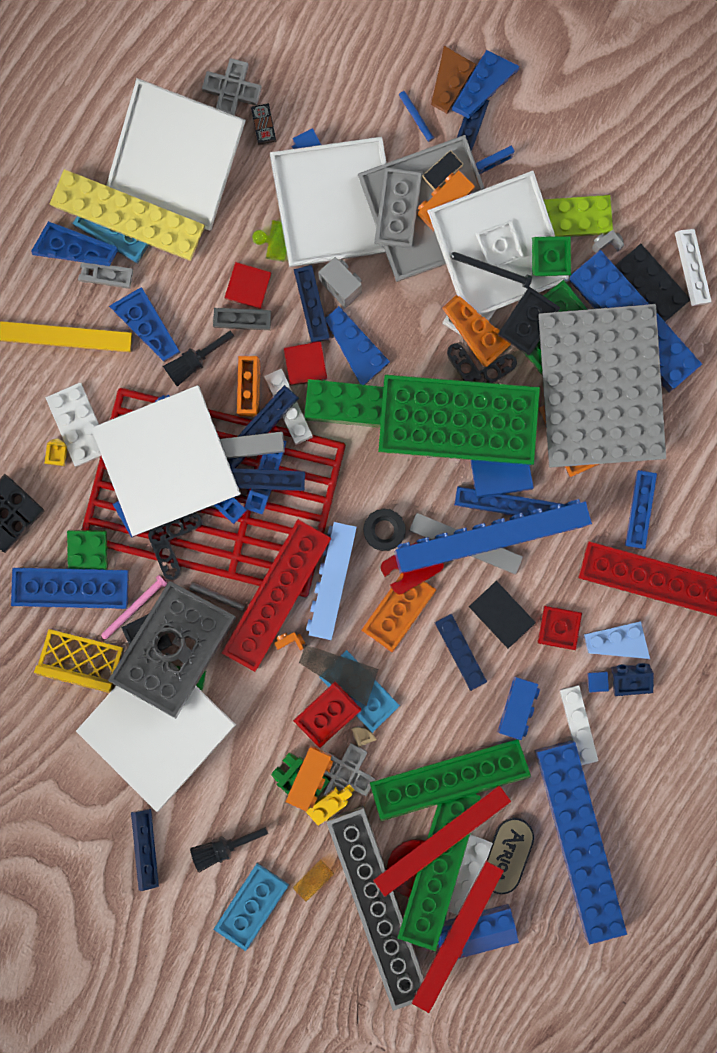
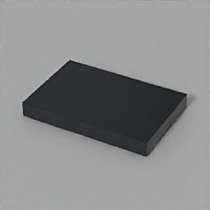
M529 286L497 335L527 356H530L540 340L539 314L558 312L560 307Z
M497 580L468 606L507 649L536 623Z

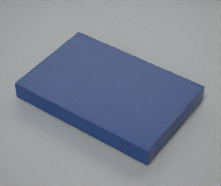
M470 460L476 498L533 490L534 488L530 465Z

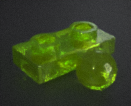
M272 220L270 235H266L263 230H256L252 235V240L257 245L268 243L265 259L284 262L286 246L282 223Z

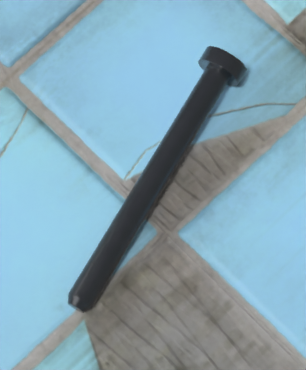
M457 252L451 253L453 260L521 283L522 287L526 289L529 288L532 282L531 275L522 276Z

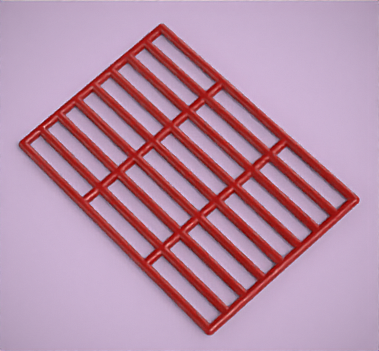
M119 388L110 420L119 417V414L125 415L135 411L121 407L124 396L150 403H155L159 397ZM208 409L211 418L247 426L252 421L251 419ZM274 426L269 431V433L282 432L284 436L292 437L288 428ZM216 430L219 439L237 437V435ZM312 435L313 438L306 441L337 448L335 460L286 447L283 455L333 467L330 478L305 472V480L328 485L326 496L305 491H272L322 503L321 515L267 502L265 509L319 522L317 530L324 533L346 444ZM101 455L81 530H89L90 525L129 534L125 525L93 517L95 506L116 511L113 506L114 503L97 499L100 488L115 491L111 482L102 480L104 471L107 468ZM257 455L256 460L246 457L240 464L258 469L263 455ZM283 466L279 467V470L283 471H300ZM251 489L248 490L247 497L238 495L234 498L239 503L246 504ZM207 507L197 511L227 519L216 508ZM247 510L237 521L240 522L238 534L201 525L200 528L194 530L234 540L233 552L178 538L170 540L171 545L231 559L228 570L177 558L180 567L260 586L263 579L236 573L238 561L270 569L273 562L240 554L243 543L278 552L283 545L245 536L247 525L289 534L292 527L250 517L251 511ZM181 520V522H182L183 525H184V528H186V529H188V528L186 527V525H189V524H192L193 526H196V523H193V522H186V523H185L184 520ZM178 523L172 524L173 526L180 527ZM166 527L163 528L165 532L155 533L153 539L160 541L162 535H167ZM150 531L143 532L137 536L149 539L148 534ZM107 541L108 549L158 561L154 552ZM162 550L160 551L162 559L169 558V556L162 554ZM172 559L171 561L166 562V563H168V564L174 563V560ZM315 568L299 596L308 597Z

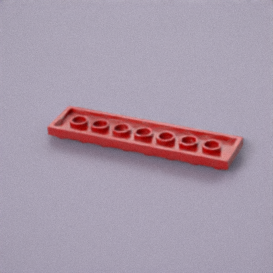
M297 519L222 654L256 672L330 542L331 537Z
M590 541L587 542L578 579L717 617V576Z

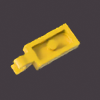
M348 784L341 791H338L335 787L316 801L313 808L309 807L306 813L319 826L347 805L348 801L346 799L352 796L353 787Z

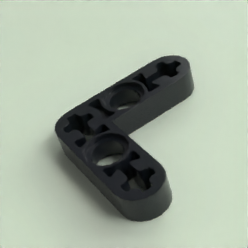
M451 344L447 350L448 359L463 381L473 382L474 379L479 381L482 379L481 374H483L487 382L495 383L512 372L517 365L516 358L511 354H506L479 371L460 344ZM453 348L455 350H460L459 357L461 359L463 358V356L466 358L461 360L459 364H456V362L459 360L457 356L451 355ZM504 359L512 360L511 368L506 366L502 369L504 373H501L500 368L496 364L499 363V366H502L505 363ZM468 363L471 366V371L463 373L461 371L462 364ZM495 369L498 375L496 378L491 379L487 376V371Z
M197 513L189 514L153 528L148 534L163 575L169 580H176L181 575V568L170 540L200 528L202 518ZM191 516H193L194 518H198V521H196V526H193L192 524L186 525L188 530H185L181 520L184 519V522L186 523L191 520ZM174 523H178L181 527L180 532L177 534H173L170 531V527ZM166 527V531L170 535V537L167 538V535L165 534L160 537V541H158L157 539H153V536H155V531H157L158 533L165 532L163 528ZM163 548H167L170 551V556L167 559L160 557V551ZM172 559L174 560V563L170 564L172 568L177 569L174 577L170 574H167V572L170 570L169 566L167 564L165 566L163 565V563L169 562Z

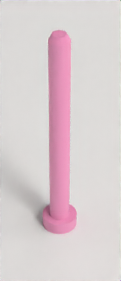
M159 574L156 577L157 581L102 633V638L108 639L162 586L166 587L168 584L166 579Z

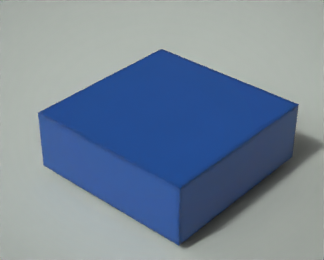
M608 672L587 673L589 692L609 691Z

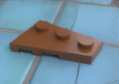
M444 46L431 105L447 114L474 71L476 64Z

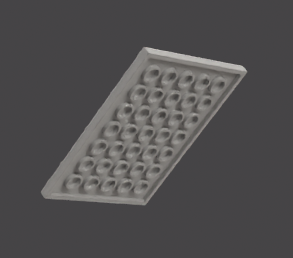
M656 304L539 314L549 468L666 459Z

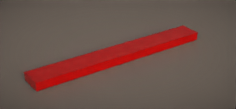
M499 785L373 880L384 897H386L512 801Z
M487 860L483 864L411 1002L413 1005L430 1013L502 876L503 869Z

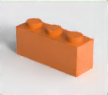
M459 170L455 174L452 172L445 179L446 184L442 188L438 186L431 194L433 197L428 202L426 200L423 201L418 207L417 216L433 232L434 228L427 210L470 195L474 191L475 186Z
M238 356L237 414L240 417H255L259 413L260 359L258 356Z
M310 746L285 801L286 803L306 812L309 807L313 808L317 797L314 796L316 790L322 789L325 779L322 777L325 771H330L334 762L330 760L332 755Z

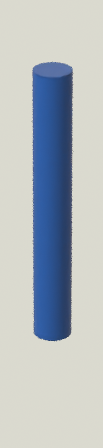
M402 91L399 93V97L428 142L432 141L434 136L406 92Z

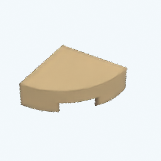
M351 728L358 747L376 740L373 733L366 728Z

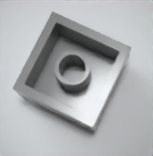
M334 257L318 272L319 281L346 308L362 293V280L356 273L352 274L348 270L349 267L344 260H338Z

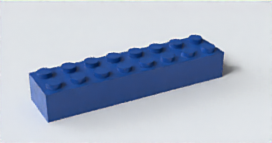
M601 250L570 276L569 281L594 309L649 305ZM657 314L661 385L669 393L699 368L702 363Z

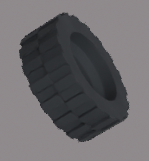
M386 508L376 510L365 521L363 528L364 537L374 549L390 551L403 541L406 526L403 518L397 512ZM380 521H389L393 525L394 533L389 539H380L376 535L375 527Z

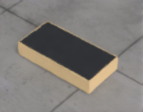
M450 150L422 178L435 190L438 186L445 183V179L452 172L456 173L463 166V163Z

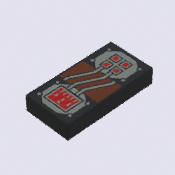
M269 103L252 106L251 112L258 145L277 142Z

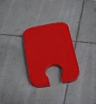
M395 555L381 563L380 569L384 577L390 575L395 569L399 570ZM440 563L403 573L402 580L390 584V587L396 594L402 595L443 570L444 564Z

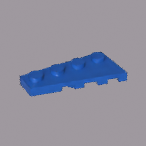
M486 50L454 103L452 111L469 119L489 97L496 93V90L501 85H504L513 74L518 72L520 66Z
M48 221L31 252L35 256L110 266L118 249L116 246Z
M142 287L109 306L163 362L180 354L178 347Z
M339 306L325 318L359 384L366 385L390 363Z

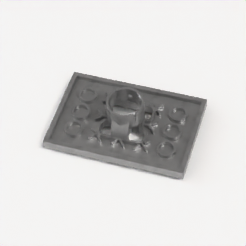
M169 581L108 681L176 719L236 617ZM173 633L175 639L172 643L179 646L180 649L172 655L166 653L164 656L160 655L157 647L158 641L163 635ZM186 638L196 641L192 650L186 646ZM153 649L160 658L159 660L150 658V653ZM179 659L184 663L179 671L170 669V663Z

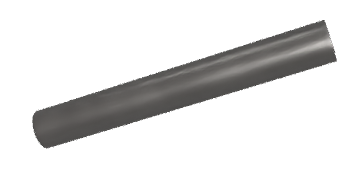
M193 582L190 586L192 591L240 611L244 610L245 604Z

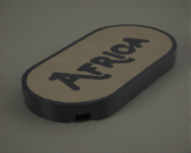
M518 817L502 821L498 825L492 840L493 844L487 861L504 870L493 891L496 894H508L517 888L534 843V832L531 826L525 820Z

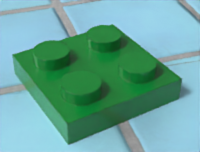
M571 236L532 237V276H570Z
M68 530V569L106 570L107 531Z

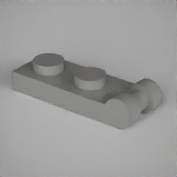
M81 262L80 268L82 270L78 276V281L127 289L131 288L133 269ZM89 270H94L93 276L89 275Z

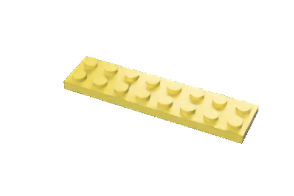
M65 169L50 201V205L189 261L193 257L205 225Z

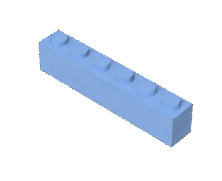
M334 522L333 526H329L327 535L331 537V540L323 552L326 560L325 564L321 563L319 574L322 575L321 582L316 583L315 593H318L316 601H312L310 612H314L312 620L308 619L306 628L310 636L332 640L357 527L337 522Z

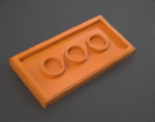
M403 573L400 574L396 582L402 580ZM423 582L408 592L398 595L391 588L361 631L393 652L431 599L436 589Z

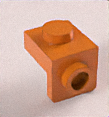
M293 632L290 635L284 633L278 636V641L274 643L277 650L295 641L301 651L304 649L305 641L301 634L297 635L296 632Z

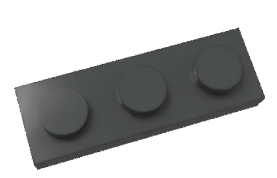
M214 308L213 327L270 331L271 310Z

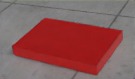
M334 681L293 721L321 748L361 711V708Z

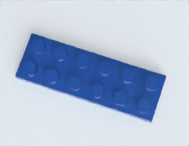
M12 568L11 606L128 609L129 570Z

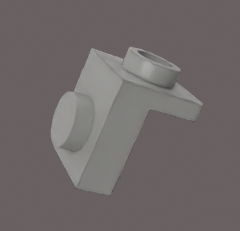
M612 230L606 235H599L594 240L595 243L592 249L597 253L611 243L617 251H620L624 246V241L619 233H615Z

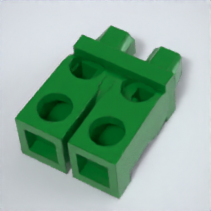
M290 752L282 760L290 769L284 772L277 766L271 774L278 782L276 785L287 795L304 761L301 756L298 758ZM323 775L322 777L323 779H325L322 789L316 790V793L314 795L315 797H317L321 793V791L326 787V785L330 782V779L327 778L325 775Z

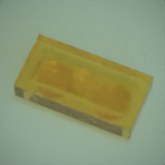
M320 859L293 886V889L307 902L334 875V872Z

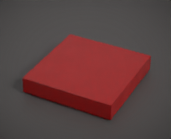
M235 262L224 298L261 310L272 273Z
M321 341L284 348L290 386L308 383V379L327 380Z
M544 606L537 643L576 651L582 612Z

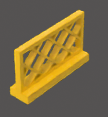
M48 629L34 673L39 676L110 693L114 687L113 683L101 678L99 671L109 667L113 673L120 662L123 647ZM52 635L59 636L63 643L53 648L50 644ZM76 640L81 645V648L71 653L67 644ZM65 645L69 655L59 660L55 650ZM96 645L100 652L90 657L85 648ZM110 649L118 651L116 658L108 662L104 653ZM83 650L88 659L78 664L73 655ZM53 652L57 662L51 665L43 664L45 656ZM102 655L107 664L96 669L92 660ZM71 657L76 666L69 670L64 669L61 662ZM90 662L94 671L88 675L83 674L80 667Z

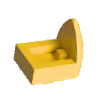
M55 438L47 442L44 464L65 466L67 445L62 440Z

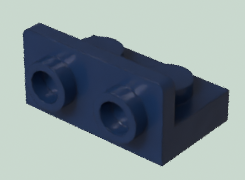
M621 664L611 667L613 693L615 696L653 693L654 673L650 664Z

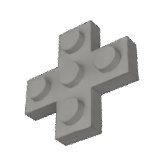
M230 58L225 76L209 71L206 72L202 91L219 96L216 109L235 116L239 101L257 106L262 87L261 85L245 81L249 66L247 62Z
M350 743L342 759L332 755L330 760L334 762L329 772L325 771L324 773L330 776L331 780L323 795H326L335 787L338 791H341L350 784L355 791L367 796L371 788L370 782L375 781L374 777L359 770L367 751Z

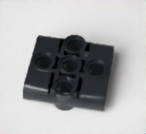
M4 474L0 478V550L6 553L22 535L28 533L31 525L45 510L16 482ZM20 494L22 501L16 504L14 501L15 497ZM7 508L9 514L6 518H3L1 513ZM21 521L23 527L20 531H16L15 525Z

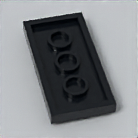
M641 243L615 265L649 305L656 304V313L664 322L690 301L689 296Z

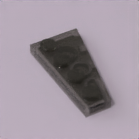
M305 644L299 663L332 684L335 681L348 695L367 706L379 669Z

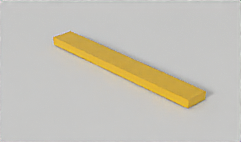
M0 321V341L131 353L133 334L129 332Z

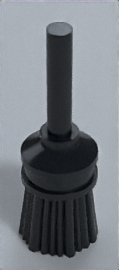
M230 330L201 351L200 349L195 351L189 348L188 351L182 353L181 357L163 365V368L178 387L191 374L204 368L203 360L206 359L205 356L235 336Z
M264 827L233 841L231 839L226 840L223 836H220L216 840L213 839L210 843L191 847L190 853L197 871L200 873L217 862L222 863L225 860H230L231 853L235 851L236 847L268 835V830Z

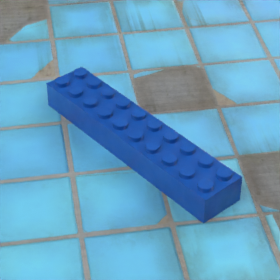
M579 499L566 503L565 507L557 504L550 506L545 512L542 509L534 510L525 517L523 513L514 515L509 518V521H505L504 518L494 520L489 526H486L485 523L478 524L472 527L470 531H467V528L458 529L453 532L454 535L448 536V533L436 535L434 540L429 541V537L419 539L414 545H410V542L399 544L397 546L398 549L394 551L399 573L586 527L592 524L586 501L580 503Z
M570 740L535 750L585 939L591 945L627 935L576 743Z

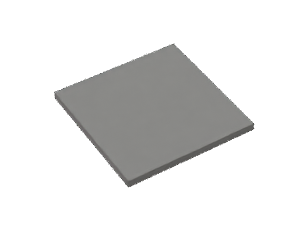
M465 135L358 173V178L376 227L385 167L423 172V176L451 150L463 163L459 171L475 186L472 193L485 189ZM423 178L421 180L418 207L423 201L426 200L428 202L433 197L431 194L434 190ZM418 216L416 217L412 249L383 245L396 282L446 264L435 231L433 232Z

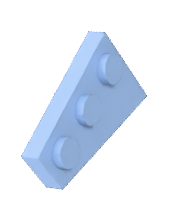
M641 621L584 634L587 651L590 654L650 659Z

